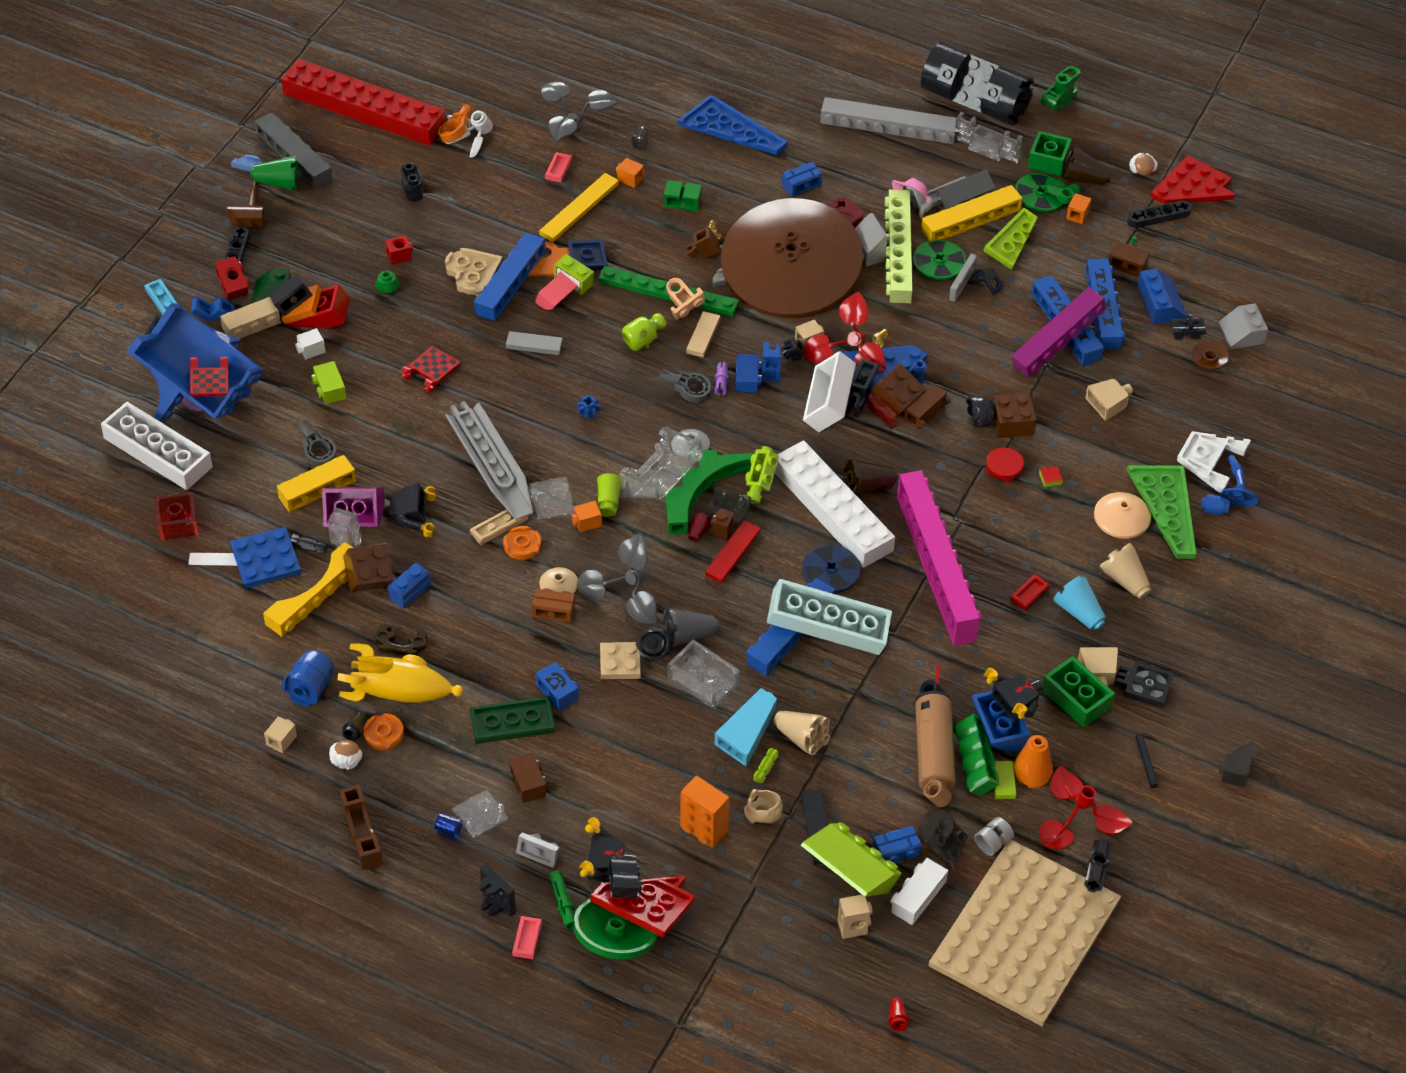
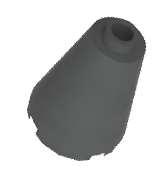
M669 608L664 610L662 616V624H665L666 630L672 637L671 647L714 635L719 626L718 620L713 615Z

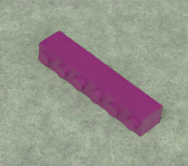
M1088 287L1011 356L1014 367L1028 378L1037 373L1058 351L1064 349L1067 343L1076 338L1096 317L1104 313L1105 309H1107L1104 297Z

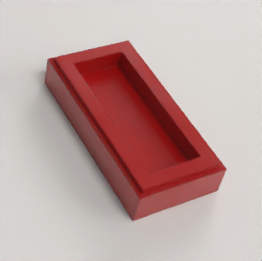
M1034 574L1010 596V601L1026 611L1050 588V584Z

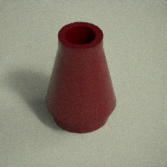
M697 513L693 517L688 535L689 540L698 542L710 527L711 519L707 515Z

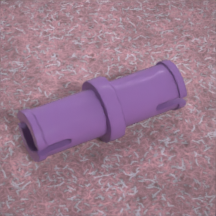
M721 362L717 364V374L714 378L716 383L715 394L721 396V390L722 396L726 394V386L729 382V365L726 362H723L722 368Z

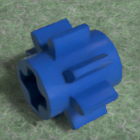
M592 396L581 397V402H577V409L579 410V415H583L588 419L596 417V412H600V405L598 404V399Z

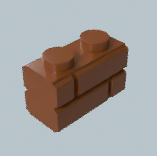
M547 588L542 590L536 589L532 603V617L565 622L572 621L575 609V594H571L568 591L555 592Z

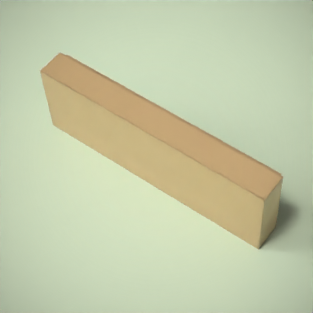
M703 311L686 349L687 354L704 358L720 321V315Z
M506 509L471 528L470 534L480 545H483L528 520V516L515 520Z

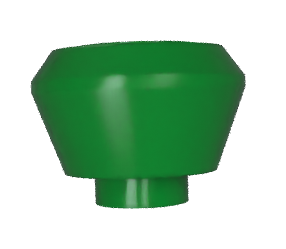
M391 271L381 272L375 282L376 289L384 294L395 292L400 285L398 278Z

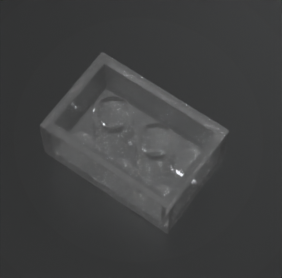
M692 640L668 663V679L713 709L739 685L740 670L695 640Z

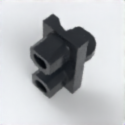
M1188 313L1186 318L1171 319L1175 340H1182L1184 335H1190L1193 339H1200L1201 335H1206L1207 330L1204 325V318H1193L1192 313Z

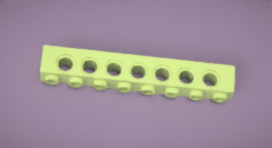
M889 190L888 197H885V207H888V209H885V219H888L885 222V232H888L886 235L887 244H889L886 247V257H889V259H886V270H889V272H886V282H889V285H886V295L890 296V303H911L910 190Z

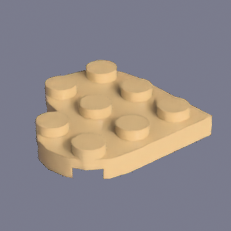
M460 248V251L453 254L450 252L446 256L445 267L447 274L455 277L459 292L479 296L484 286L492 279L493 274L499 270L503 260L502 256Z

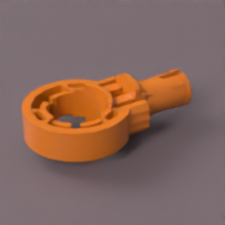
M463 105L458 113H454L448 121L439 127L438 134L443 142L455 141L466 133L469 122L467 117L472 112L471 106Z

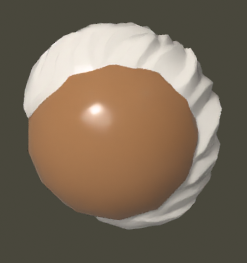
M1139 153L1133 156L1129 165L1132 173L1148 175L1155 172L1158 163L1153 156L1147 153Z
M342 740L333 744L330 748L331 763L340 769H352L362 759L361 749L352 740Z

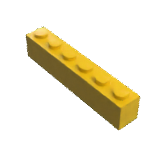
M1012 185L922 218L921 232L928 241L944 240L1020 211L1022 197Z

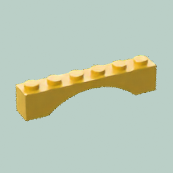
M344 542L331 553L328 570L323 578L310 590L290 599L276 601L263 613L265 625L282 637L287 632L292 631L296 624L304 620L313 609L321 605L322 601L331 596L339 586L348 581L343 555L348 548L353 547Z

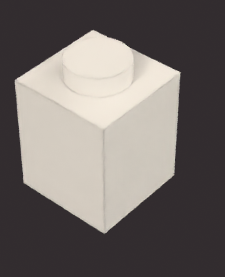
M317 328L297 335L298 343L295 346L298 353H302L305 360L325 353L324 340Z

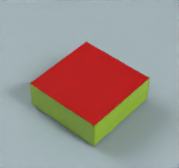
M1058 466L1040 469L1039 475L1044 487L1062 485L1063 479Z

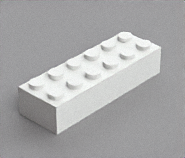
M129 402L124 403L101 423L104 439L185 490H188L212 468L211 456L208 451Z

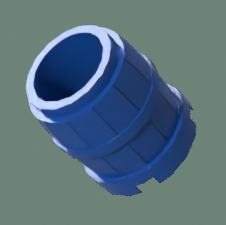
M316 650L305 652L294 663L291 672L284 678L281 684L283 692L287 691L290 694L289 699L305 707L310 706V704L315 705L333 676V662L322 652Z

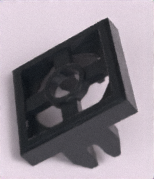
M488 865L482 866L480 868L481 884L479 890L487 898L483 900L481 910L484 911L492 906L487 912L489 917L497 915L502 910L511 917L516 913L514 889Z

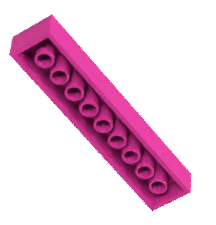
M922 470L900 474L897 499L953 646L976 642L977 633L980 632L979 622L981 621V614L975 608L974 596L970 595L968 580H964L962 565H959L957 562V552L951 547V537L946 534V525L944 520L941 521L939 507L935 506L934 494L929 490L927 477L924 478Z

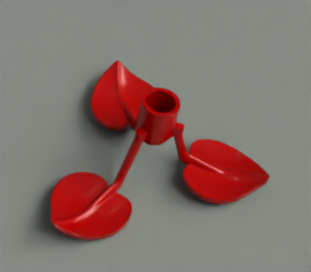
M859 292L844 300L839 308V315L842 321L851 323V327L854 332L849 333L847 340L829 344L827 335L817 334L808 340L804 348V358L818 365L833 356L832 346L849 343L852 346H859L858 350L860 352L854 358L857 367L861 360L864 359L879 364L877 373L887 369L882 348L872 342L864 344L866 340L865 334L855 327V324H865L868 318L866 301Z
M1061 765L1052 776L1050 789L1054 796L1060 800L1070 798L1073 801L1076 799L1077 805L1064 826L1057 820H1046L1040 826L1039 835L1041 842L1051 849L1060 850L1067 848L1072 843L1074 835L1066 828L1079 808L1087 809L1091 806L1093 815L1096 816L1095 825L1103 833L1109 835L1118 834L1129 828L1133 822L1121 811L1109 805H1100L1096 811L1095 789L1088 785L1083 786V783L1075 775L1068 772Z

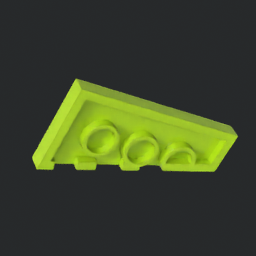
M1023 208L984 247L983 251L1012 270L1038 217Z

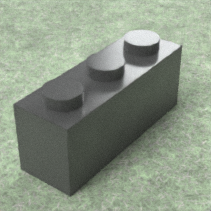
M986 169L947 185L937 193L946 210L990 193V191L995 189V186Z

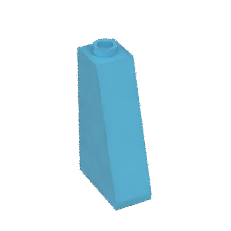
M762 688L759 689L715 733V745L747 766L776 711L777 698L771 692H767Z

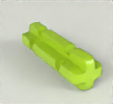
M768 749L767 756H764L758 770L754 774L753 780L760 784L764 782L765 776L768 775L774 765V761L778 758V750Z

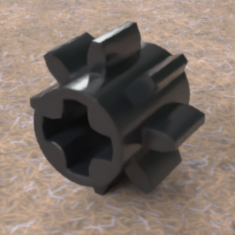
M790 338L783 342L785 346L782 347V354L786 359L793 361L803 357L801 353L804 352V346L800 340Z

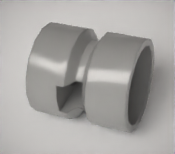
M996 817L987 824V827L976 833L974 838L977 846L985 854L992 856L1014 838V832L1004 819Z

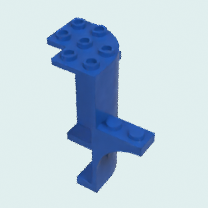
M177 303L168 306L150 334L136 337L127 350V353L151 371L157 381L160 399L154 418L159 422L171 418L174 413V407L182 402L184 396L214 419L224 417L226 414L230 415L241 399H246L252 391L250 388L261 379L263 369L238 350L239 338L226 335L207 326ZM191 357H198V368H221L220 357H228V394L226 396H190Z

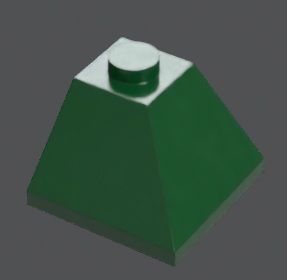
M272 268L256 279L251 304L268 298L270 293L291 278L290 269Z

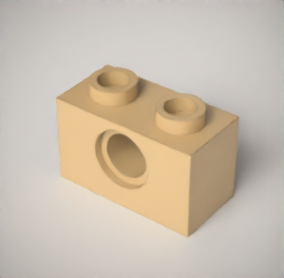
M864 895L846 897L839 900L838 924L843 939L868 934V926L871 925L870 915L872 914V906L870 902L866 901Z

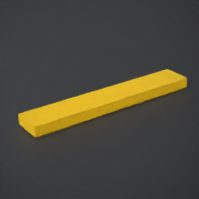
M604 173L540 229L539 235L551 242L557 240L619 185V180Z

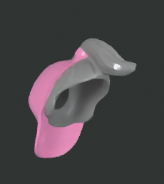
M911 178L906 182L892 181L893 190H910V202L915 208L919 209L918 215L920 219L933 207L934 201L927 195V189L923 182L915 178Z

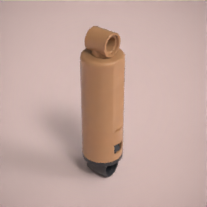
M928 679L921 684L919 688L920 695L915 700L919 786L924 790V795L937 807H944L951 800L952 794L950 790L955 786L956 781L952 705L950 696L934 680Z

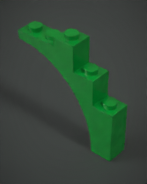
M717 450L698 451V468L681 469L682 487L665 488L664 500L668 534H688V519L696 500L714 483L728 476L749 472L752 465L750 459L755 453L717 455Z

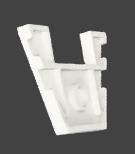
M1192 431L1180 451L1177 461L1221 493L1226 488L1230 478L1213 471L1225 449L1244 456L1251 440H1234V437L1229 436L1226 439L1218 438L1215 434Z

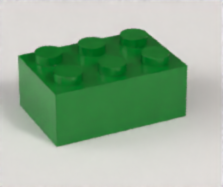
M1074 656L1044 676L1042 691L1083 728L1113 706L1115 693Z

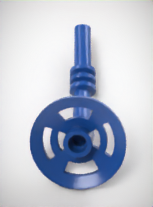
M1230 455L1228 461L1231 464V471L1236 477L1237 486L1222 490L1220 496L1229 499V503L1233 505H1256L1259 498L1245 487L1242 465L1237 462L1234 455Z

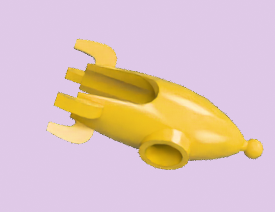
M350 644V650L362 653V656H357L358 661H352L351 668L358 669L359 672H351V675L338 673L339 681L350 683L351 687L355 689L353 692L340 691L339 696L354 702L362 701L367 693L379 698L403 703H423L443 698L450 693L458 697L464 691L460 685L451 686L447 679L429 668L425 660L419 656L406 655L402 659L374 656L373 648L366 644Z

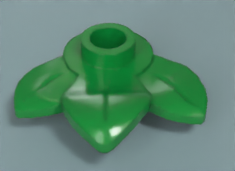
M1057 179L1054 185L1046 186L1047 191L1057 197L1063 204H1070L1074 194H1079V186L1077 184L1066 186L1060 179Z

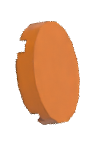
M518 526L509 530L507 535L505 534L503 548L514 559H530L539 553L541 537L531 527Z
M388 713L372 716L363 727L366 743L377 750L394 748L404 737V727L401 720L395 715Z

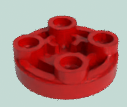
M1006 447L992 450L987 456L986 472L995 478L1010 483L1023 471V457L1014 449Z

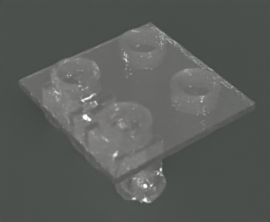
M566 476L529 484L531 489L530 496L533 499L538 520L574 513Z
M487 789L452 808V811L472 838L509 819L503 811L505 810L502 803L498 804Z

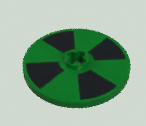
M1035 173L1025 175L1017 181L1015 190L1022 197V204L1039 212H1053L1064 205L1057 197L1051 195L1046 188L1047 185H1054L1056 179L1044 174Z
M945 240L927 241L918 246L913 255V264L916 270L923 276L934 280H948L958 276L966 263V256L963 250L956 244Z

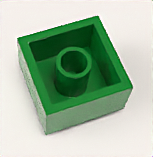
M1038 131L1030 151L1028 168L1061 176L1070 154L1072 139Z

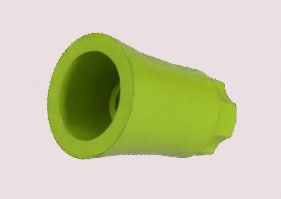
M606 473L597 478V506L603 517L615 516L618 509L623 479L616 474Z

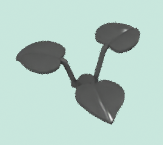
M550 82L545 84L541 90V95L545 101L555 103L562 100L566 118L556 116L549 122L550 134L556 142L579 131V122H583V116L589 105L592 110L600 111L618 103V99L605 90L593 91L588 95L589 101L586 102L580 117H578L577 114H569L565 97L570 95V89L567 85L561 82Z
M642 534L625 540L619 547L620 560L623 564L629 565V569H631L625 576L603 582L604 577L600 571L588 570L578 578L577 589L587 600L592 602L600 601L605 597V585L626 580L631 585H636L632 592L633 598L629 599L626 604L629 615L634 620L645 624L658 622L657 605L652 594L646 591H639L636 594L638 588L642 586L641 582L646 579L644 567L646 566L648 555Z

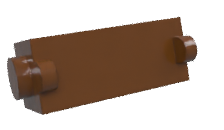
M932 383L905 408L904 421L918 430L923 428L928 420L951 402L950 398L947 397V392Z

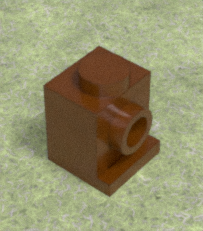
M720 508L716 515L714 514L712 517V528L709 535L727 541L734 528V513Z

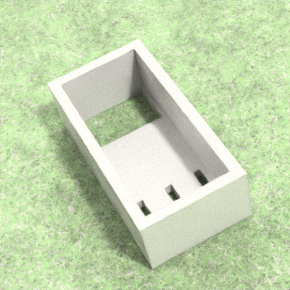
M841 351L821 362L814 369L803 421L818 432L844 418L856 363Z

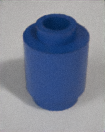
M1207 494L1206 498L1202 497L1201 508L1204 509V513L1222 516V514L1228 513L1230 500L1225 499L1223 496Z

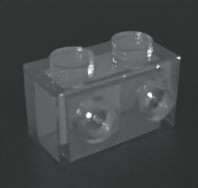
M335 508L328 521L331 546L338 548L346 542L354 548L361 541V534L359 533L360 523L358 522L357 514Z

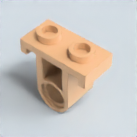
M672 278L667 282L668 295L677 306L676 309L674 306L671 308L672 315L676 320L684 318L691 309L699 307L704 302V292L700 288L696 289L697 293L694 295L679 278ZM676 287L680 288L677 292L672 291Z

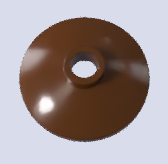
M1215 342L1199 343L1192 351L1194 362L1198 366L1209 370L1224 367L1229 358L1227 350Z

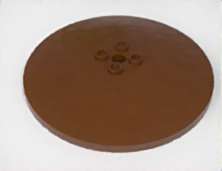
M789 198L764 203L740 217L731 227L723 242L721 264L723 276L728 287L748 307L775 317L803 318L822 313L834 307L852 291L861 274L863 251L857 231L840 212L817 201ZM790 247L796 248L795 251H788L787 249Z

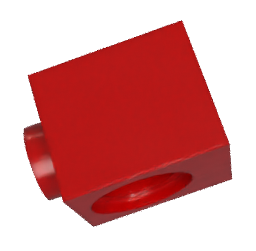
M405 235L385 241L386 253L392 265L412 260L411 252H414L411 241L408 242Z

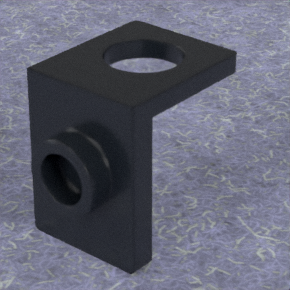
M994 268L979 269L967 281L969 284L985 282L992 295H995L1003 286ZM992 278H994L997 283L995 288H993L991 284Z

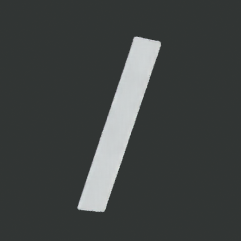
M190 553L188 563L189 565L237 566L233 553Z

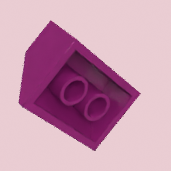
M329 487L322 489L324 527H378L385 507L384 487Z

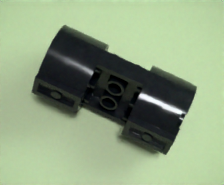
M939 42L934 46L926 60L921 75L922 89L1012 126L1018 123V116L1024 115L1033 96V88H1030L1031 84L1034 83L1033 78L944 42Z

